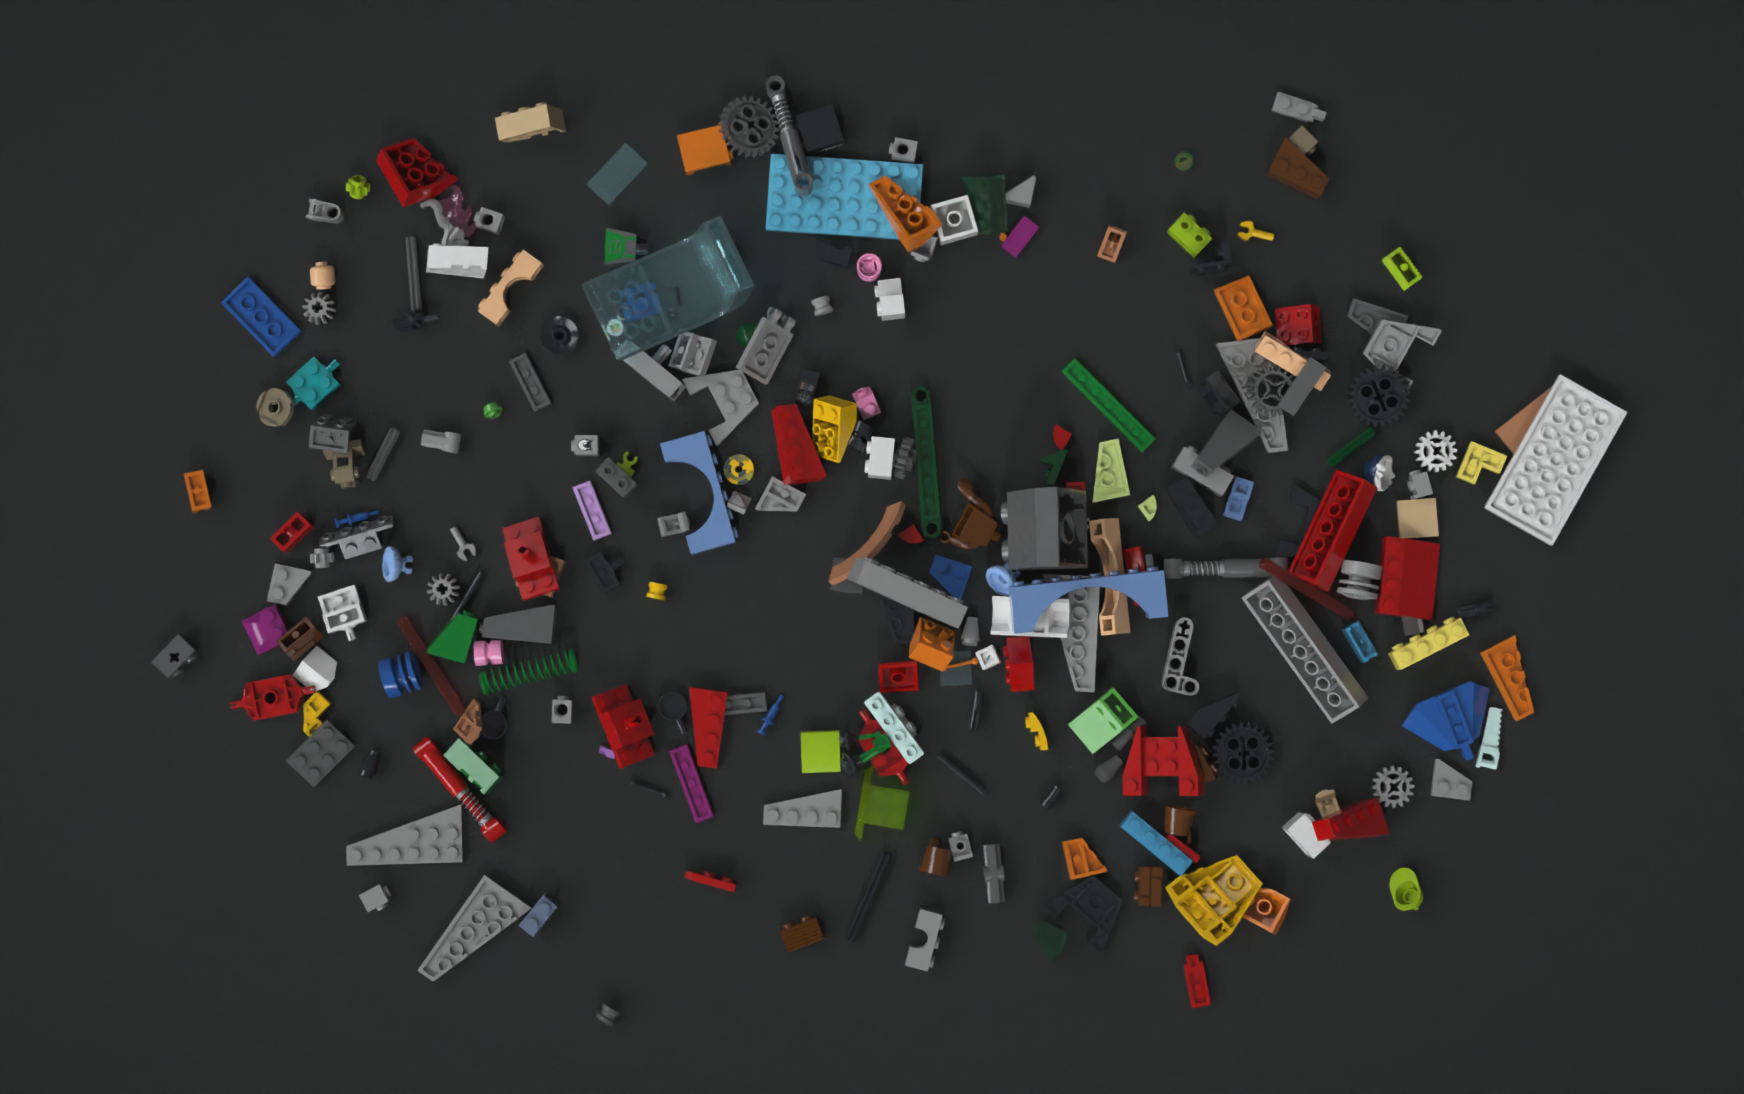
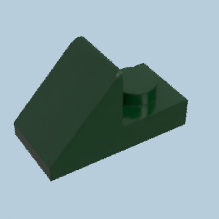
M1063 449L1039 459V462L1052 467V469L1048 468L1044 479L1047 480L1045 485L1054 486L1068 450Z

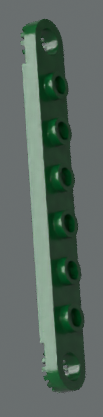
M918 386L913 389L911 400L915 449H917L916 461L922 532L927 538L934 539L941 533V517L930 391L926 387ZM917 391H924L926 399L923 401L917 400L915 397ZM931 523L937 526V532L933 535L926 531L927 525Z

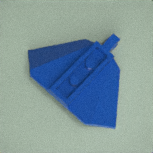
M1468 681L1416 703L1401 726L1443 751L1460 748L1463 758L1470 760L1474 756L1469 744L1473 743L1480 736L1490 688Z

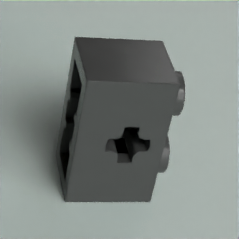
M609 457L595 471L624 499L638 486Z
M178 634L156 656L152 663L167 678H177L184 671L183 667L187 663H192L197 658L196 653L199 650L183 634ZM174 654H180L178 656L179 661H174L176 658Z

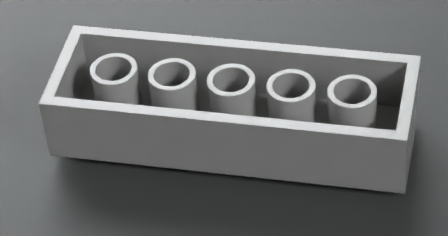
M864 556L862 559H855L848 574V580L959 629L968 608L962 605L964 601L949 595L946 597L947 593L938 589L930 588L929 590V585L916 580L912 582V577L899 572L895 574V569L881 564L878 566L879 562Z

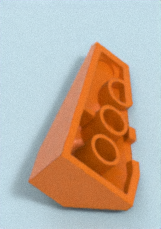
M883 176L869 184L871 191L897 237L908 252L924 245L942 226V223L931 208L919 203L917 198L908 195L903 191L902 187L887 176Z
M1260 888L1243 918L1276 935L1285 919L1291 899L1275 890Z

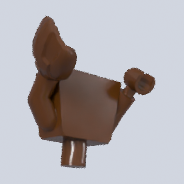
M966 478L959 479L957 487L969 502L953 533L951 534L949 530L942 531L949 538L944 539L940 537L941 542L947 543L950 541L952 545L968 550L978 548L979 546L985 547L990 539L998 541L1001 532L996 530L998 523L994 520V513L991 507L978 497L977 489Z

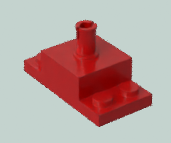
M536 517L502 528L506 540L504 546L513 578L518 583L522 600L526 601L560 590L541 519Z
M627 684L591 697L620 769L655 755L648 738L654 735V731L641 699L633 701Z

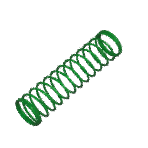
M572 648L569 649V657L571 664L569 662L566 650H564L567 664V673L561 662L559 652H557L560 675L556 670L552 655L550 654L552 676L546 665L544 656H542L545 669V678L541 673L537 658L535 657L538 680L536 679L533 673L530 660L528 659L531 678L530 682L526 676L523 663L520 662L523 673V684L520 681V678L516 670V666L513 663L516 677V686L514 685L511 679L507 665L506 670L508 674L509 687H507L505 684V681L501 673V668L498 667L501 678V689L499 688L496 682L493 669H491L494 682V692L491 689L490 684L488 682L486 671L479 672V680L484 695L489 694V689L492 693H495L497 686L498 690L502 692L503 684L505 688L509 690L510 681L515 688H517L518 681L522 686H524L525 678L527 682L531 684L532 675L536 682H539L540 675L543 680H546L547 672L551 678H554V670L556 674L560 677L562 673L561 667L566 675H568L569 673V667L573 673L578 672V664L574 650Z

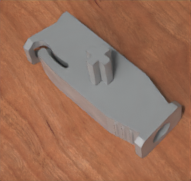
M627 338L615 352L619 358L673 402L684 391L685 386L661 366L663 361L672 352L665 344L651 358Z

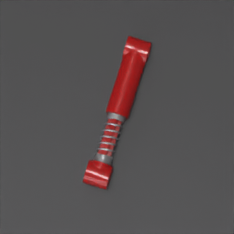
M429 736L424 737L412 748L415 754L426 763L451 795L461 800L462 804L466 805L465 808H468L469 812L472 813V816L476 817V821L478 820V824L481 826L482 834L489 842L493 844L507 832L503 823L497 817H492L489 812L487 813L485 811L486 808L483 809L482 804L478 803L479 800L475 799L476 796H472L467 782L443 756L436 743Z

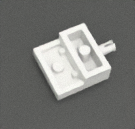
M356 585L319 596L318 600L328 633L343 630L346 631L348 641L355 640L356 636L353 628L358 624L367 622Z

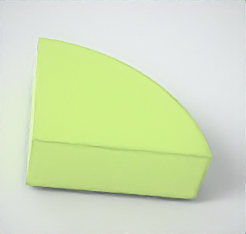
M1154 495L1137 506L1148 521L1154 517L1157 509V501Z

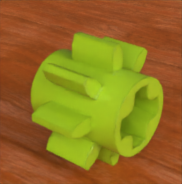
M354 175L346 182V191H350L352 198L362 199L370 192V183H366L365 177Z

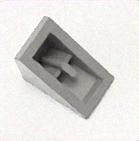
M1033 175L1004 194L1001 198L1002 202L1030 208L1036 181L1035 176Z

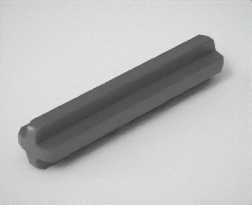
M390 428L366 474L368 479L376 481L400 435L399 430Z

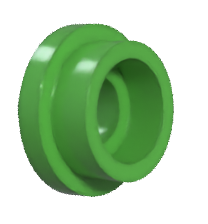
M492 402L484 407V416L495 419L500 416L503 409L497 402Z

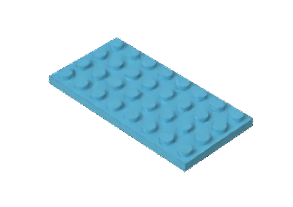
M771 154L766 231L899 240L869 187L870 183L883 176H887L903 188L904 192L911 197L917 198L920 203L923 164L805 156L811 177L813 178V190L808 196H799L794 190L786 156ZM795 159L798 171L801 173L798 159ZM802 181L799 183V186L806 187L808 183Z

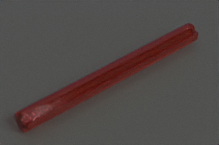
M1263 558L1259 562L1261 569L1346 620L1353 617L1354 611L1269 559Z
M403 616L398 619V626L454 714L458 717L465 713L466 709L431 654L426 652V646L408 618Z

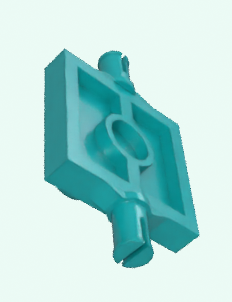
M313 357L286 381L295 394L293 397L295 405L301 401L313 411L340 386V383L334 378L332 373L340 365L336 359L328 366H325L316 357Z

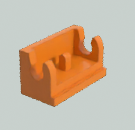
M203 470L185 473L184 478L192 512L197 513L201 510H209L211 503Z

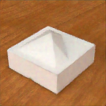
M993 644L975 652L983 670L1001 663Z

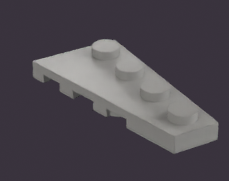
M842 789L764 805L763 825L840 828Z

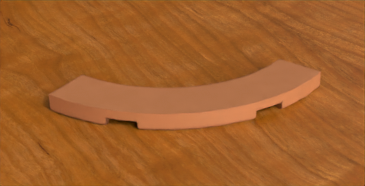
M902 501L887 506L882 521L870 539L851 557L832 567L829 582L832 585L847 579L856 558L862 559L864 556L873 559L891 538L892 534L890 532L895 524L898 525L905 509V504Z

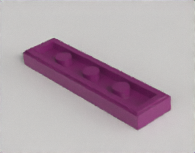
M688 744L670 750L671 758L695 822L698 823L713 817V811Z

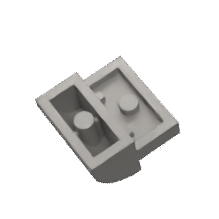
M680 330L668 366L690 375L705 377L717 341Z

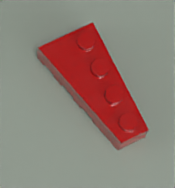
M788 404L775 407L771 413L784 485L817 482L827 477L797 405Z

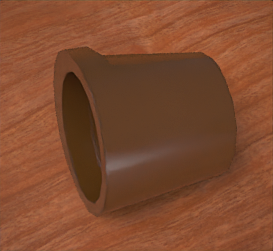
M1165 805L1164 832L1186 836L1185 844L1190 845V828L1193 816L1198 814V810L1177 805Z
M932 838L929 841L930 846L926 848L918 871L949 877L952 851L937 848L939 841L936 838Z

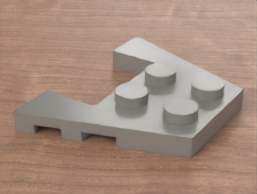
M1381 319L1363 354L1373 365H1377L1378 370H1381L1382 365H1385V370L1388 371L1392 367V373L1394 374L1415 337L1434 346L1442 330ZM1405 377L1404 381L1402 382L1409 384V386L1405 388V390H1409L1411 384L1413 383V380Z
M741 370L682 379L690 396L709 387L726 421L708 430L716 446L720 445L759 405Z

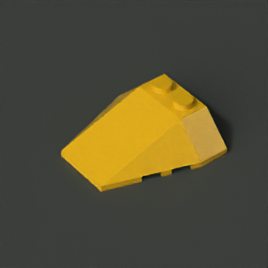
M1235 855L1216 862L1214 865L1206 868L1202 867L1192 873L1179 876L1166 886V890L1176 908L1204 939L1218 946L1233 933L1263 883Z

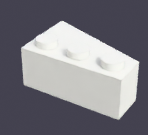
M438 243L429 245L426 272L484 278L487 270L488 247L444 246Z

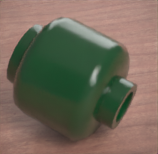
M756 321L741 324L736 331L737 341L744 348L747 347L758 326Z

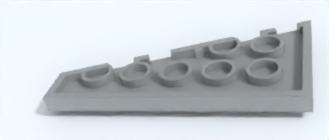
M1259 339L1217 343L1216 346L1254 425L1262 431L1259 436L1267 452L1288 451L1284 415L1279 416L1276 411V416L1271 417V411H1269V414L1264 416V409L1257 413L1259 406L1257 405L1252 408L1251 405L1255 401H1248V398L1253 395L1246 393L1247 390L1252 389L1247 386V383H1254L1250 377L1252 375L1258 377L1255 373L1257 370L1263 373L1262 367L1266 366L1269 371L1270 365H1274V370L1276 371L1277 365L1255 352V345ZM1266 376L1267 380H1270L1272 383H1279L1278 377ZM1261 381L1258 385L1259 397H1261L1265 391L1264 387L1262 386L1263 383ZM1278 385L1276 388H1275V387L1271 388V386H1270V389H1271V390H1270L1269 393L1266 395V397H1267L1268 395H1270V394L1272 395L1273 393H1274V396H1276L1275 391H1276V389L1279 388L1280 386ZM1266 399L1264 401L1269 406H1278V402H1275L1273 399Z
M1043 574L1045 582L1051 581V578L1063 577V580H1067L1072 576ZM1098 586L1079 588L1058 598L1069 599L1068 638H1061L1075 691L1095 692L1100 587Z

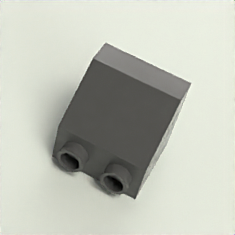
M1045 487L1007 492V501L1001 505V519L1005 525L1008 524V540H1004L1002 543V558L1005 563H1009V570L1029 571L1088 568L1086 491L1061 487Z

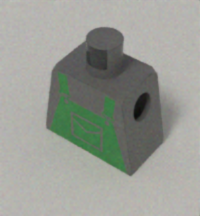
M606 228L604 263L606 267L636 264L637 255H648L649 244L638 243L637 234Z

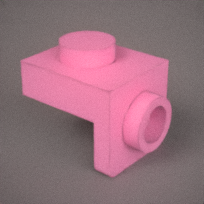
M870 387L860 388L852 394L863 420L881 413Z

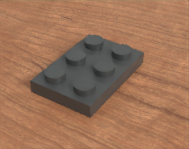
M326 719L286 759V762L315 787L355 747V744Z

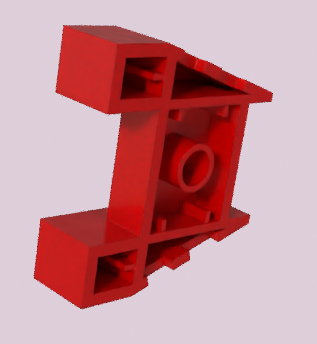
M1147 726L1137 727L1123 773V796L1148 795V776H1179V796L1204 795V775L1202 769H1200L1197 754L1192 746L1187 726L1178 727V737H1147Z

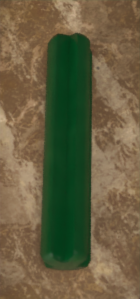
M1371 427L1365 429L1326 459L1327 464L1331 468L1336 466L1375 436V431Z

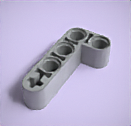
M1183 617L1175 621L1161 679V685L1165 690L1184 695H1194L1199 690V684L1195 679L1182 676L1193 631V623L1189 618ZM1184 621L1185 625L1188 626V629H1184L1183 635H1187L1186 638L1183 636H1176L1177 633L1181 634L1182 628L1179 627V624L1183 623ZM1178 639L1184 642L1182 650H1177L1174 646L1175 641ZM1173 658L1178 659L1180 662V666L1177 669H1173L1170 665ZM1168 677H1173L1176 681L1175 686L1172 688L1166 685ZM1188 681L1194 684L1192 692L1185 690V684Z

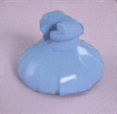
M388 546L385 549L382 560V571L385 580L392 582L399 577L401 572L411 574L412 568L405 567V563L413 562L412 556L401 557L395 547Z
M1006 563L1004 567L999 565L990 567L985 576L989 586L996 593L1008 597V586H1013V582H1016V578L1021 573L1019 570L1012 572L1009 570V563Z

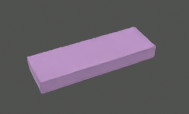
M591 480L572 487L593 540L595 541L612 534Z

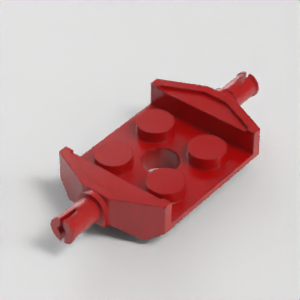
M289 674L246 683L243 698L231 701L230 705L236 704L231 706L232 710L241 707L245 708L249 716L255 721L299 712L303 696L316 693V690H310L315 688L314 685L301 687L294 676ZM269 692L274 693L276 696L273 703L267 701V694Z
M866 709L863 712H859L865 722V726L859 735L873 734L878 731L880 734L886 733L877 720L871 719ZM875 738L859 740L865 752L874 748L872 740ZM889 738L890 750L886 753H879L871 758L870 761L879 776L896 775L903 786H905L904 779L907 783H910L904 773L908 762Z

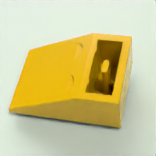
M831 395L814 399L812 442L818 457L837 463L841 462L856 424L857 403Z

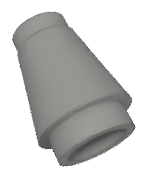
M967 617L961 636L963 645L977 646L978 641H980L978 618Z

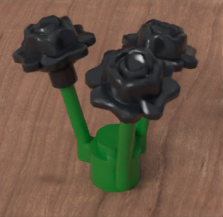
M845 727L844 732L839 734L841 747H846L847 751H850V746H852L853 742H858L861 739L875 738L872 740L874 748L853 757L843 752L840 764L849 777L856 776L859 778L860 767L865 762L891 747L887 734H880L878 731L873 734L852 735L847 727Z

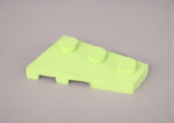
M1119 439L1099 443L1092 503L1130 495Z

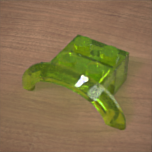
M873 765L865 770L855 828V835L859 841L862 839L864 823L900 830L904 828L910 791L871 785Z

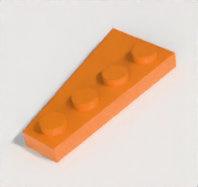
M1513 635L1480 652L1514 720L1519 721L1534 713L1529 689L1526 686L1525 673L1520 662V652L1516 646V636Z

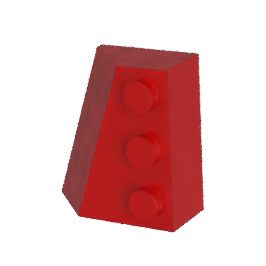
M415 138L381 148L376 160L403 207L436 197L458 180L455 175H450L445 170V166L441 162L438 163L430 156L431 153Z

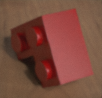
M1029 636L1006 638L1007 646H1003L1004 657H1008V659H1005L1006 671H1009V673H1005L1006 685L1010 684L1011 692L1034 690L1033 658Z

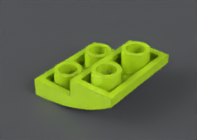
M839 730L801 731L802 773L841 772Z

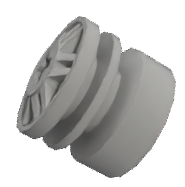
M1343 560L1340 573L1347 575L1348 579H1341L1338 583L1347 585V587H1338L1337 593L1359 600L1377 599L1378 594L1369 591L1370 589L1379 590V586L1371 584V580L1381 579L1383 567L1365 562Z

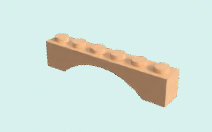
M1119 518L1089 521L1091 541L1100 555L1104 575H1109V571H1120V574L1124 573ZM1106 587L1104 603L1099 615L1101 636L1131 633L1127 595Z

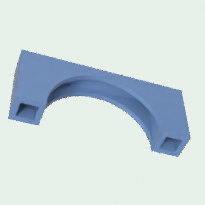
M705 431L660 443L665 463L682 462L695 466L707 476L713 489L714 504L708 520L696 532L686 536L691 555L736 543L735 538L739 537L736 527L731 526L730 520L733 519L731 509L726 508L725 501H728L726 491L721 490L720 483L723 480L720 471L716 472L715 465L718 462L715 453L711 454L709 446H713L710 435H706Z

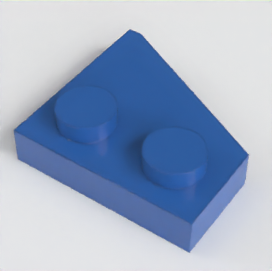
M935 555L929 573L953 597L961 600L972 567Z

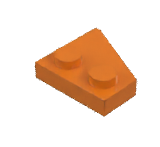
M1083 838L1062 842L1070 880L1107 872L1106 867L1097 859L1095 853L1089 849Z

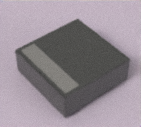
M1401 617L1405 636L1425 633L1422 619Z

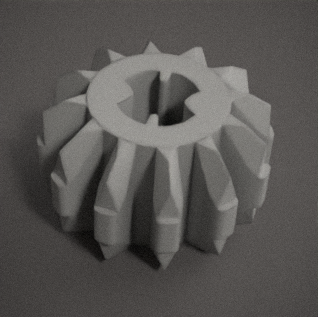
M319 292L318 296L312 293V300L305 299L309 304L302 306L303 309L307 310L303 314L305 317L309 316L308 321L311 323L315 320V324L320 325L322 320L324 324H327V317L333 319L330 312H336V309L331 307L335 302L333 300L329 301V295L323 297L322 292ZM319 306H322L323 309L319 310V312L315 310Z
M439 573V579L433 576L432 579L435 583L428 582V586L433 587L427 590V593H433L430 600L433 601L437 598V605H440L443 600V604L447 606L448 599L454 603L455 599L452 596H459V593L454 591L455 589H460L459 585H453L457 582V579L454 578L450 581L451 574H447L444 578V574ZM441 585L448 587V591H445L446 594L439 591V588H442Z

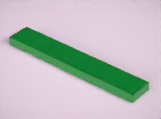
M1076 358L1061 371L1141 453L1156 440Z

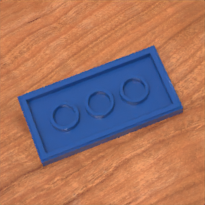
M249 276L221 302L274 358L302 332Z

